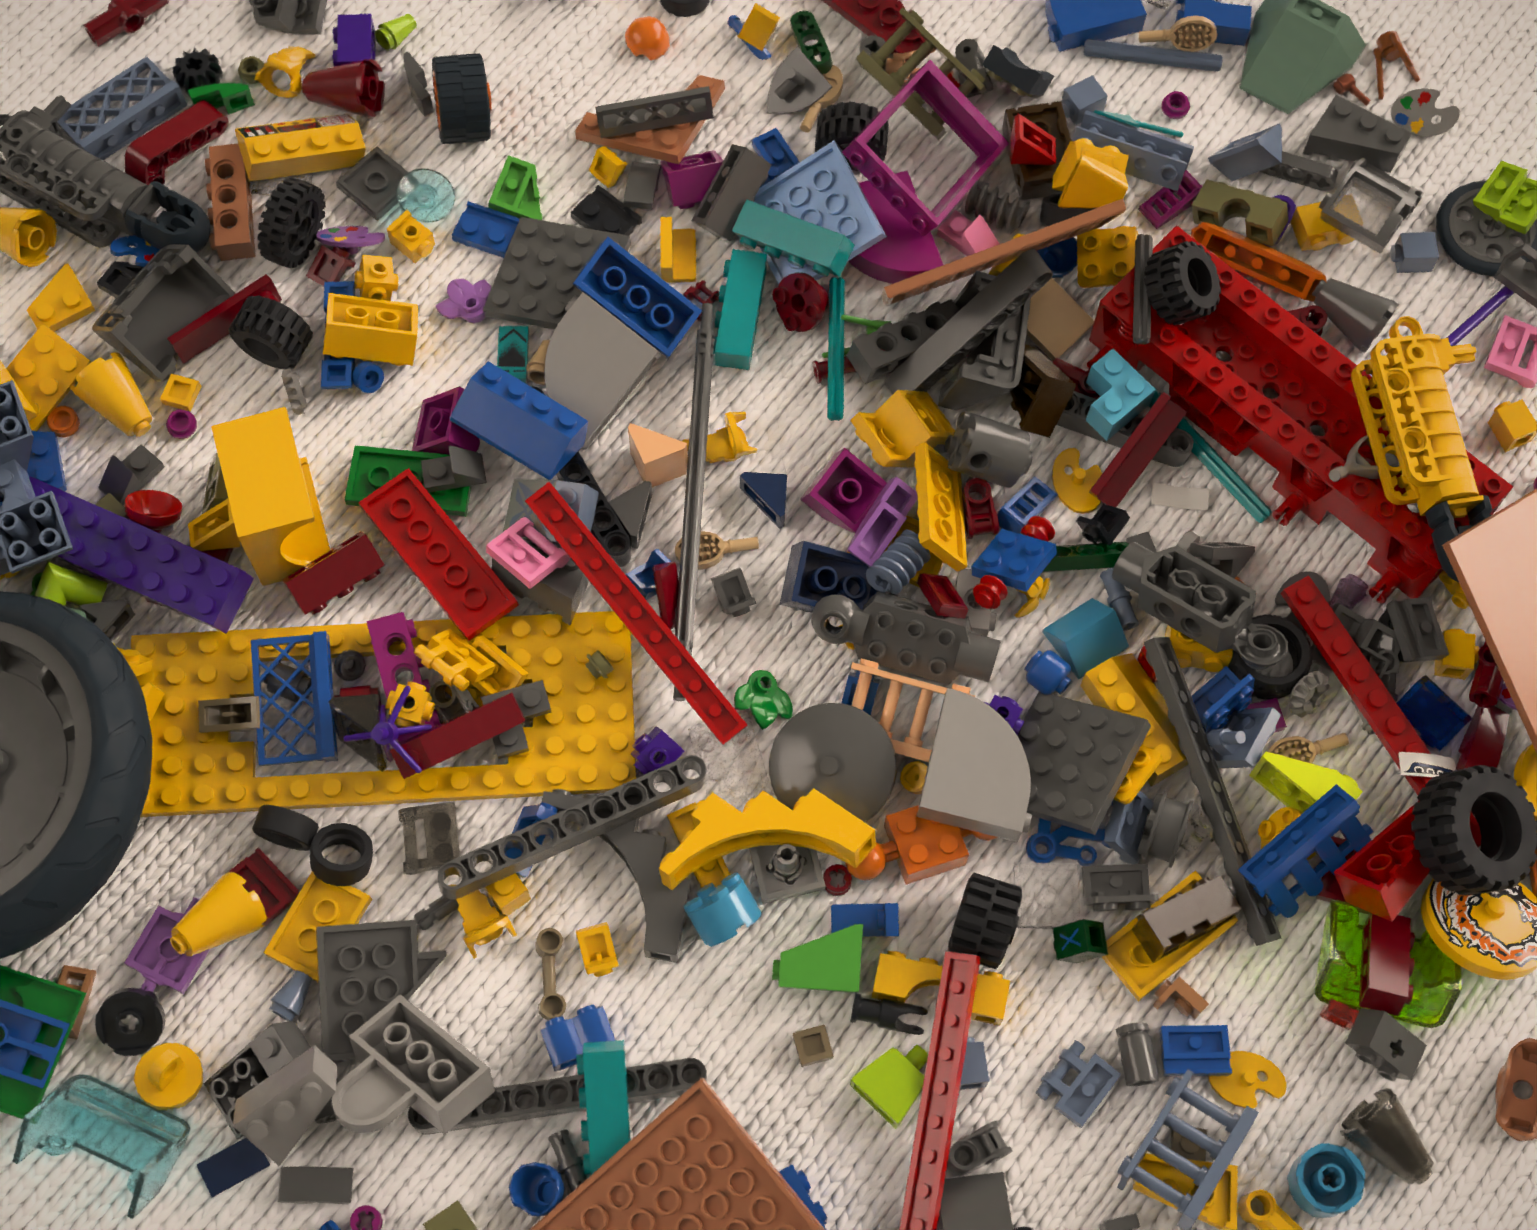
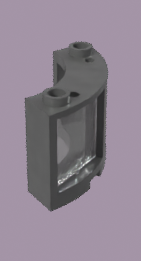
M1365 158L1356 159L1333 194L1328 192L1319 205V208L1322 209L1320 219L1381 254L1400 227L1402 221L1409 219L1422 199L1424 192L1416 187L1411 188L1374 167Z

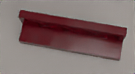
M1163 391L1091 488L1090 494L1106 505L1117 507L1178 426L1187 411L1171 401V396Z

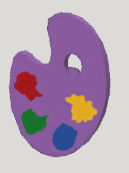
M365 226L332 227L323 229L316 234L318 242L329 246L346 247V251L350 254H357L358 247L379 244L385 240L384 233H368V227Z

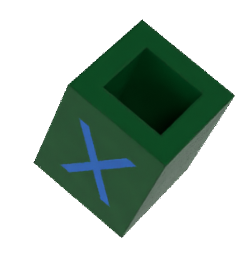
M1082 919L1052 928L1054 936L1053 946L1058 961L1077 964L1108 955L1103 922Z

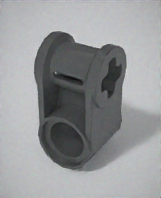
M443 680L434 682L430 687L431 702L435 703V708L444 722L480 707L468 689L460 691L454 685L449 686L452 691V697L449 701L445 696V688L449 685Z
M997 1120L986 1124L952 1145L947 1163V1168L951 1173L957 1176L967 1175L1013 1152L1011 1146H1006L998 1131L999 1124ZM958 1150L967 1152L971 1159L970 1165L962 1166L958 1164L955 1160L954 1152Z

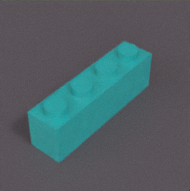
M747 199L732 229V232L741 238L740 244L754 250L756 246L764 248V253L779 259L780 255L788 257V262L801 268L805 264L812 266L814 272L824 277H828L829 274L840 277L855 246L845 235Z
M732 249L731 260H725L723 277H727L726 285H721L719 302L723 303L722 311H716L714 328H718L717 337L714 338L713 354L715 356V366L750 370L767 271L766 253Z
M624 1040L583 1043V1054L577 1055V1074L584 1075L585 1087L579 1088L580 1108H586L587 1120L581 1121L582 1142H589V1153L583 1154L584 1174L592 1175L631 1140Z

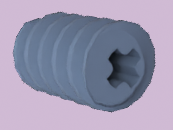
M906 529L881 554L880 558L875 560L873 565L867 569L866 579L869 585L877 591L898 594L903 586H906L909 580L915 577L917 571L921 570L923 565L930 560V551L922 547L918 534Z

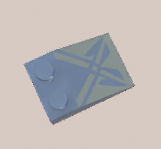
M514 479L503 532L521 518L527 517L533 522V527L558 548H562L528 507L525 500L550 481L591 532L599 492L582 483L560 480ZM521 537L523 540L531 542L528 538Z

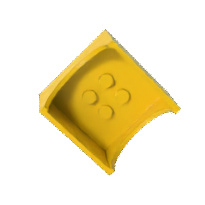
M286 407L211 426L237 536L262 586L281 582L288 575L328 552L330 546L308 460L306 457L299 458Z

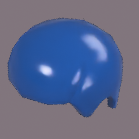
M1075 237L1037 250L1052 271V278H1063L1077 266V240Z
M538 1162L521 1165L513 1173L509 1185L510 1198L513 1205L521 1208L528 1215L536 1217L546 1216L562 1201L565 1191L560 1173L550 1165Z

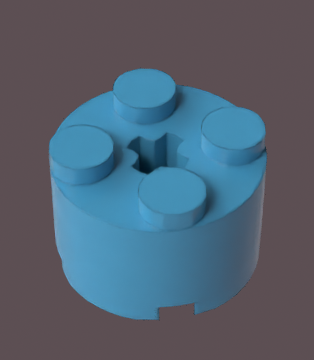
M738 872L724 878L721 881L722 884L716 887L713 883L702 887L696 892L698 897L683 906L705 945L715 946L731 939L738 934L736 930L742 927L744 923L748 928L762 915L758 904Z
M1318 1144L1301 1154L1293 1162L1287 1175L1292 1198L1302 1210L1315 1218L1335 1217L1353 1208L1360 1201L1364 1192L1365 1171L1362 1163L1349 1149L1333 1144ZM1328 1175L1331 1182L1325 1186L1322 1179Z

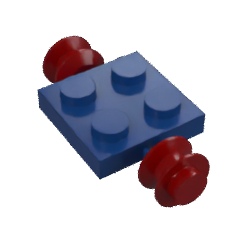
M1040 516L1031 517L1028 520V524L1022 527L1021 534L1001 529L972 564V576L981 578L980 584L973 588L974 598L981 607L988 609L998 608L1001 600H1004L1008 595L1006 586L1027 592L1057 554L1056 544L1048 541L1054 538L1055 530L1048 519Z

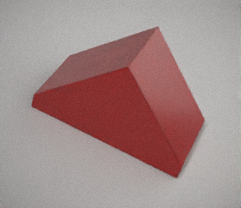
M1016 115L1010 138L1011 164H1055L1056 138L1022 115Z

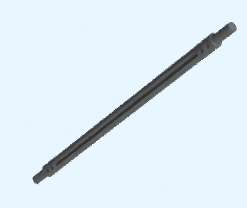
M711 303L702 304L700 329L697 330L675 636L691 656L715 332L712 330L714 305ZM674 686L673 700L685 701L684 697Z

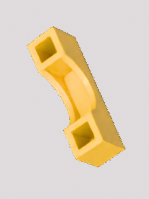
M887 951V954L880 953L871 998L877 1000L885 998L905 1003L908 997L920 988L940 986L943 966L938 965V961L930 958H919V961L907 959L906 954L898 951ZM985 971L983 975L978 974L971 1020L1001 1025L1004 1019L1010 980L1003 979L1002 974Z

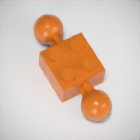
M917 805L886 815L884 828L889 842L883 844L876 842V846L857 868L847 863L845 864L847 870L855 878L871 880L882 873L887 862L896 860L905 885L965 866L969 853L963 837L973 835L980 840L987 841L997 837L916 817L919 807Z

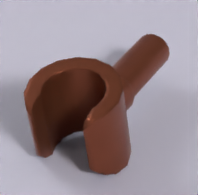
M1344 74L1333 83V88L1338 94L1349 91L1366 106L1371 102L1355 86L1356 82L1353 75Z

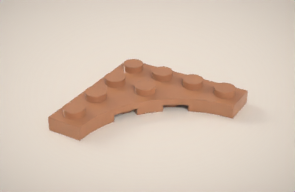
M698 75L685 90L709 86L712 108H714L725 90L724 80ZM587 112L576 128L575 135L577 140L679 164L706 120L601 138L597 115Z

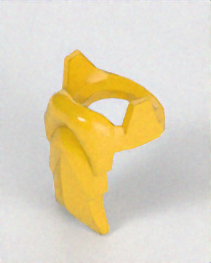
M298 46L283 48L278 53L268 56L264 67L256 73L254 80L260 82L266 90L274 95L293 98L299 95L302 90L299 71L302 69V65L306 63V60L315 58V54ZM275 70H282L289 75L291 83L288 90H281L274 84L272 75Z
M746 412L725 413V427L716 430L715 434L707 435L706 462L715 463L722 460L724 462H732L742 456L757 453V448L748 445L744 431L736 424L746 419ZM684 439V440H682V442L687 443V451H688V449H689V439Z
M480 890L456 899L459 904L458 911L464 919L462 925L466 934L463 936V940L474 959L477 958L474 944L481 946L497 939L503 933L504 928H507L512 937L517 936L506 914L500 915L494 906H490L486 895L481 893Z

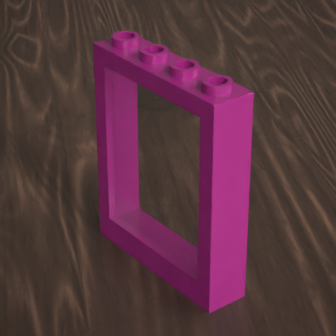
M929 60L913 74L842 153L870 181L871 185L890 202L892 207L897 209L911 226L924 237L943 221L1007 147L1009 142L945 74ZM914 91L919 94L977 156L974 162L931 211L866 144Z

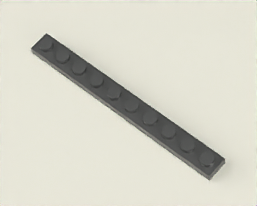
M1169 637L1152 638L1144 642L1146 658L1154 669L1158 680V691L1165 699L1168 707V718L1171 724L1175 726L1179 737L1180 750L1186 756L1191 769V780L1197 786L1201 796L1202 810L1210 820L1214 842L1220 847L1224 858V869L1232 880L1236 891L1235 898L1243 909L1247 920V931L1256 946L1281 939L1282 937L1274 916L1268 909L1270 905L1266 895L1261 898L1254 890V887L1238 871L1252 857Z

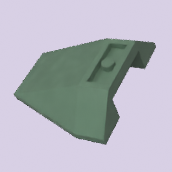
M1264 0L1254 15L1239 89L1289 115L1350 70L1365 49L1366 44L1349 15L1320 0Z

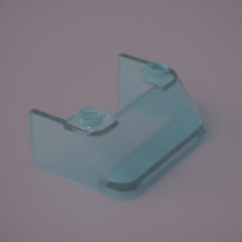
M83 1074L74 1075L23 1117L12 1162L19 1164L36 1148L50 1156L66 1154L74 1147L80 1148L131 1173L128 1177L127 1188L133 1193L127 1217L134 1219L163 1188L187 1142L190 1125L184 1119L165 1110H157L147 1105L143 1100L97 1078Z

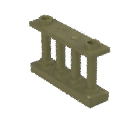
M902 8L899 11L905 22L876 53L872 52L868 55L863 50L855 58L859 65L886 91L894 96L905 84L904 80L935 48L946 59L939 67L945 76L955 68L966 79L958 88L965 97L974 88L982 95L986 92L985 85L983 84L985 78L974 68L969 71L922 26L925 21L914 10H911L909 13ZM914 29L926 41L896 73L892 72L889 75L882 68L885 64L883 61ZM913 92L902 106L939 141L947 133L943 127L945 122L934 110L929 114L922 107L925 104L924 100L917 92Z

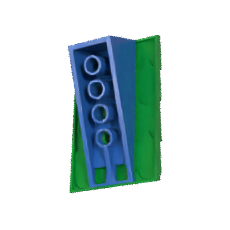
M0 965V1112L33 1123L87 993Z

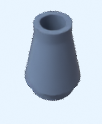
M296 970L293 976L270 1000L273 1003L269 1010L287 1021H293L295 1016L299 1017L313 979L303 972Z

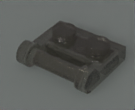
M455 802L415 806L398 810L399 821L402 822L405 849L404 874L414 875L423 871L439 870L445 863L461 856ZM418 819H424L427 858L418 859L415 821Z

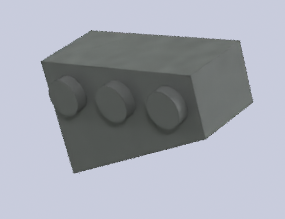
M1336 94L1311 132L1302 154L1310 156L1312 153L1329 156V160L1338 161L1339 158L1349 161L1365 158L1374 167L1391 173L1403 154L1412 133Z

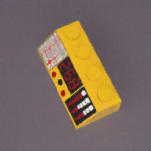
M348 113L235 129L249 182L353 167L364 158L366 150L359 123Z

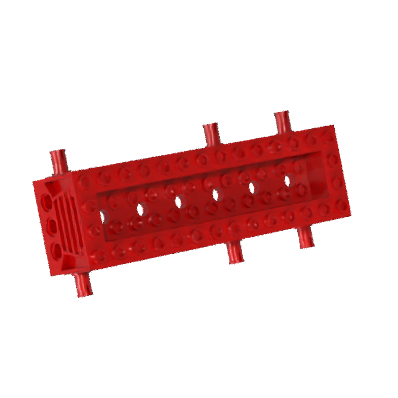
M1176 225L1153 248L1152 254L1186 241L1196 242L1197 246L1201 245L1205 252H1208L1211 256L1220 279L1221 294H1219L1220 301L1216 305V310L1209 315L1184 324L1173 325V323L1165 322L1164 318L1161 319L1157 315L1156 309H1153L1151 305V335L1149 343L1146 345L1135 344L1133 342L1134 267L1100 300L1089 341L1100 351L1087 362L1088 369L1090 370L1091 366L1111 349L1117 351L1137 372L1145 365L1169 383L1170 400L1187 411L1185 417L1234 456H1237L1249 447L1279 471L1272 486L1274 490L1286 498L1272 512V516L1276 521L1283 515V519L1279 524L1287 526L1299 511H1302L1318 525L1330 513L1333 514L1376 549L1367 564L1382 575V577L1368 591L1372 599L1382 591L1376 602L1383 604L1397 588L1410 599L1419 598L1443 571L1431 536L1434 530L1428 526L1426 516H1420V512L1410 511L1407 504L1395 505L1391 503L1384 494L1380 479H1368L1351 474L1336 482L1329 478V472L1339 466H1344L1351 448L1367 435L1351 379L1352 370L1357 365ZM1219 351L1227 352L1231 360L1221 361L1217 358L1216 353ZM1365 371L1361 373L1362 376H1366L1368 378V381L1372 378V376L1367 374ZM1263 389H1274L1278 397L1273 399L1266 397ZM1375 396L1369 397L1370 405L1374 409H1382V402L1379 398ZM1310 426H1321L1325 431V435L1316 436L1311 432ZM1382 427L1378 429V433L1384 434L1385 437L1389 434ZM1368 445L1359 448L1358 453L1371 466H1376L1372 449ZM1466 450L1479 496L1485 495L1489 497L1493 509L1490 515H1493L1513 486ZM1399 473L1396 477L1399 478L1402 474ZM1399 485L1394 487V490L1401 492L1402 495L1406 492L1405 488H1400ZM1468 514L1465 517L1454 518L1455 528L1470 525Z

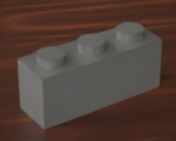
M732 144L691 221L715 237L731 242L732 238L736 235L732 232V229L746 199L754 202V197L760 186L768 178V171L772 164L747 147Z

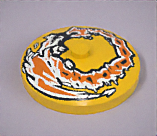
M1434 879L1431 880L1422 896V919L1431 939L1447 957L1475 974L1492 979H1517L1537 969V897L1520 882L1515 887L1502 891L1477 895H1459L1440 885L1441 882H1436Z

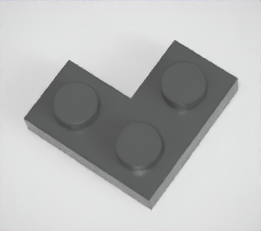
M543 680L481 697L484 705L512 692L525 720L552 713ZM522 723L492 737L498 760L529 751Z

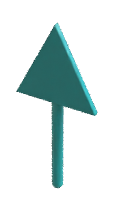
M1094 111L1096 114L1138 128L1141 127L1177 137L1184 136V133L1181 131L1137 121L1130 115Z

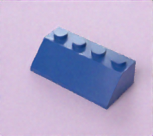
M607 237L600 243L573 282L574 286L587 294L667 358L702 312L700 308L610 237Z
M489 361L470 378L450 415V421L548 480H551L584 446L589 422Z

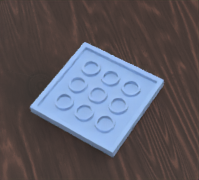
M834 140L759 188L754 197L755 203L845 235L855 245L848 261L887 237L839 145ZM767 254V263L778 285L785 276L797 272L806 273L816 281L823 277L814 272L812 266L805 264L801 268L788 262V257L780 255L779 259Z

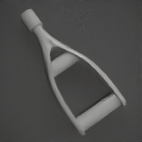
M1368 435L1361 438L1351 448L1344 466H1339L1329 472V478L1332 481H1339L1347 477L1348 474L1368 479H1380L1378 466H1371L1358 453V449L1368 445L1371 448ZM1391 453L1385 455L1390 466H1399V460L1395 455Z

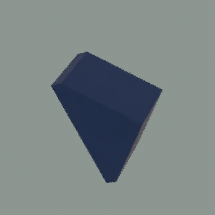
M742 473L740 475V489L779 529L784 527L787 474Z

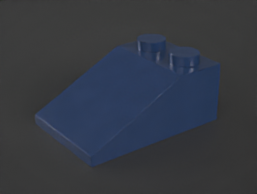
M801 541L791 547L779 605L812 613L815 604L823 597L843 595L853 600L859 609L862 610L868 600L878 591L870 586L866 579V571L869 566L853 554Z

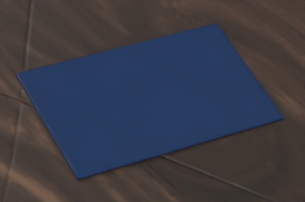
M244 1138L196 1166L213 1198L270 1166V1163L260 1149L247 1138Z

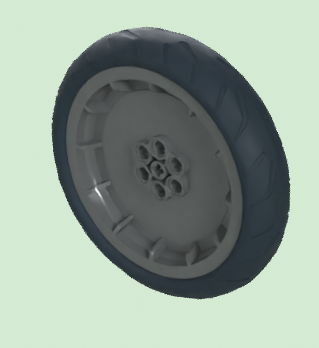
M0 591V959L34 946L61 928L84 908L112 876L137 830L149 790L152 766V733L145 697L134 672L112 641L94 623L60 603L25 593Z

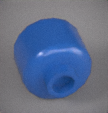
M1039 650L1024 668L1027 671L1026 681L1044 695L1054 694L1055 692L1061 695L1072 682L1068 677L1071 672L1070 664L1051 650H1047L1044 653Z

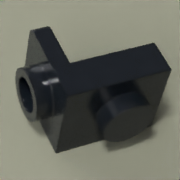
M1102 504L1092 519L1079 516L1076 522L1082 529L1083 537L1088 541L1111 545L1129 521L1130 516L1126 510Z

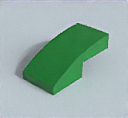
M217 83L188 90L193 105L200 101H207L216 109L225 106L228 115L255 105L248 84Z

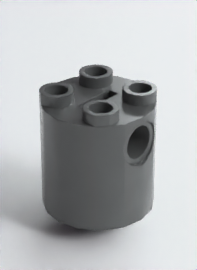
M966 411L960 413L954 435L947 437L944 445V452L949 453L948 469L974 478H980L1005 488H1011L1023 474L1028 472L1033 458V454L1030 451V435L1028 432Z

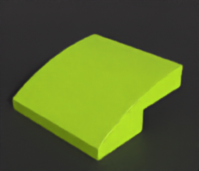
M1500 161L1474 198L1473 205L1483 213L1493 217L1497 222L1500 221L1507 227L1526 235L1537 219V181L1527 177V169Z

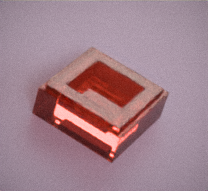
M1331 998L1323 1005L1320 1016L1346 1030H1350L1359 1011Z

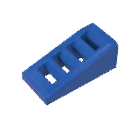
M1034 476L1000 508L997 513L999 526L1002 529L1021 534V529L1028 524V520L1033 516H1040L1058 494ZM1031 490L1034 491L1037 495H1039V496H1040L1041 498H1043L1044 500H1043V501L1039 500V499H1038L1036 496H1034L1030 491H1031Z

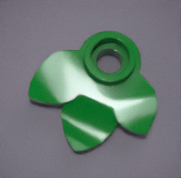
M766 670L753 672L749 676L747 684L740 686L735 692V709H750L755 721L762 730L770 726L777 716L784 719L792 717L793 708L788 694L778 687L775 677ZM760 681L766 685V688L761 685Z

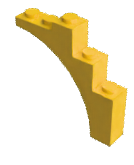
M814 788L807 796H802L798 799L793 810L763 790L756 798H751L746 803L743 812H740L712 792L706 800L699 801L692 812L694 830L691 829L684 835L681 844L673 853L670 852L665 855L660 863L659 872L662 884L673 890L688 875L714 859L742 849L784 844L811 848L835 856L857 868L876 846L875 829Z

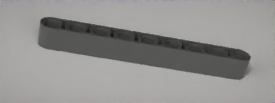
M690 755L453 859L442 865L438 871L439 890L448 899L461 898L699 791L704 785L707 770L706 764L698 756ZM689 769L695 770L699 777L689 779L685 777L683 772ZM663 782L668 784L671 789L666 792H659L654 788V785ZM634 795L639 797L641 802L638 805H630L624 799ZM605 808L610 810L612 815L603 819L599 818L595 812L598 809ZM575 821L582 825V829L571 832L565 826L569 822ZM540 835H548L553 839L548 845H540L535 841ZM511 848H518L523 853L516 859H511L505 855L506 851ZM485 861L489 862L492 868L488 872L483 873L477 871L475 866L479 862ZM450 875H457L462 879L456 886H448L444 882Z
M685 1058L626 1067L627 1079H631L635 1083L634 1089L628 1093V1104L681 1096L695 1084L685 1082L682 1077L684 1072L690 1068L697 1069L701 1073V1078H704L707 1082L705 1065L696 1058ZM658 1073L664 1074L668 1078L667 1084L660 1089L654 1088L649 1084L651 1077ZM584 1075L495 1087V1092L450 1131L585 1111L586 1108H580L579 1088L585 1087ZM556 1089H564L568 1092L567 1099L561 1104H554L550 1101V1096ZM531 1094L534 1096V1103L530 1108L520 1109L517 1107V1100L521 1095ZM490 1099H497L501 1102L500 1109L494 1114H486L483 1111L485 1103ZM410 1106L407 1117L417 1132L425 1135L441 1133L430 1122L425 1125L418 1124L417 1116L419 1113Z

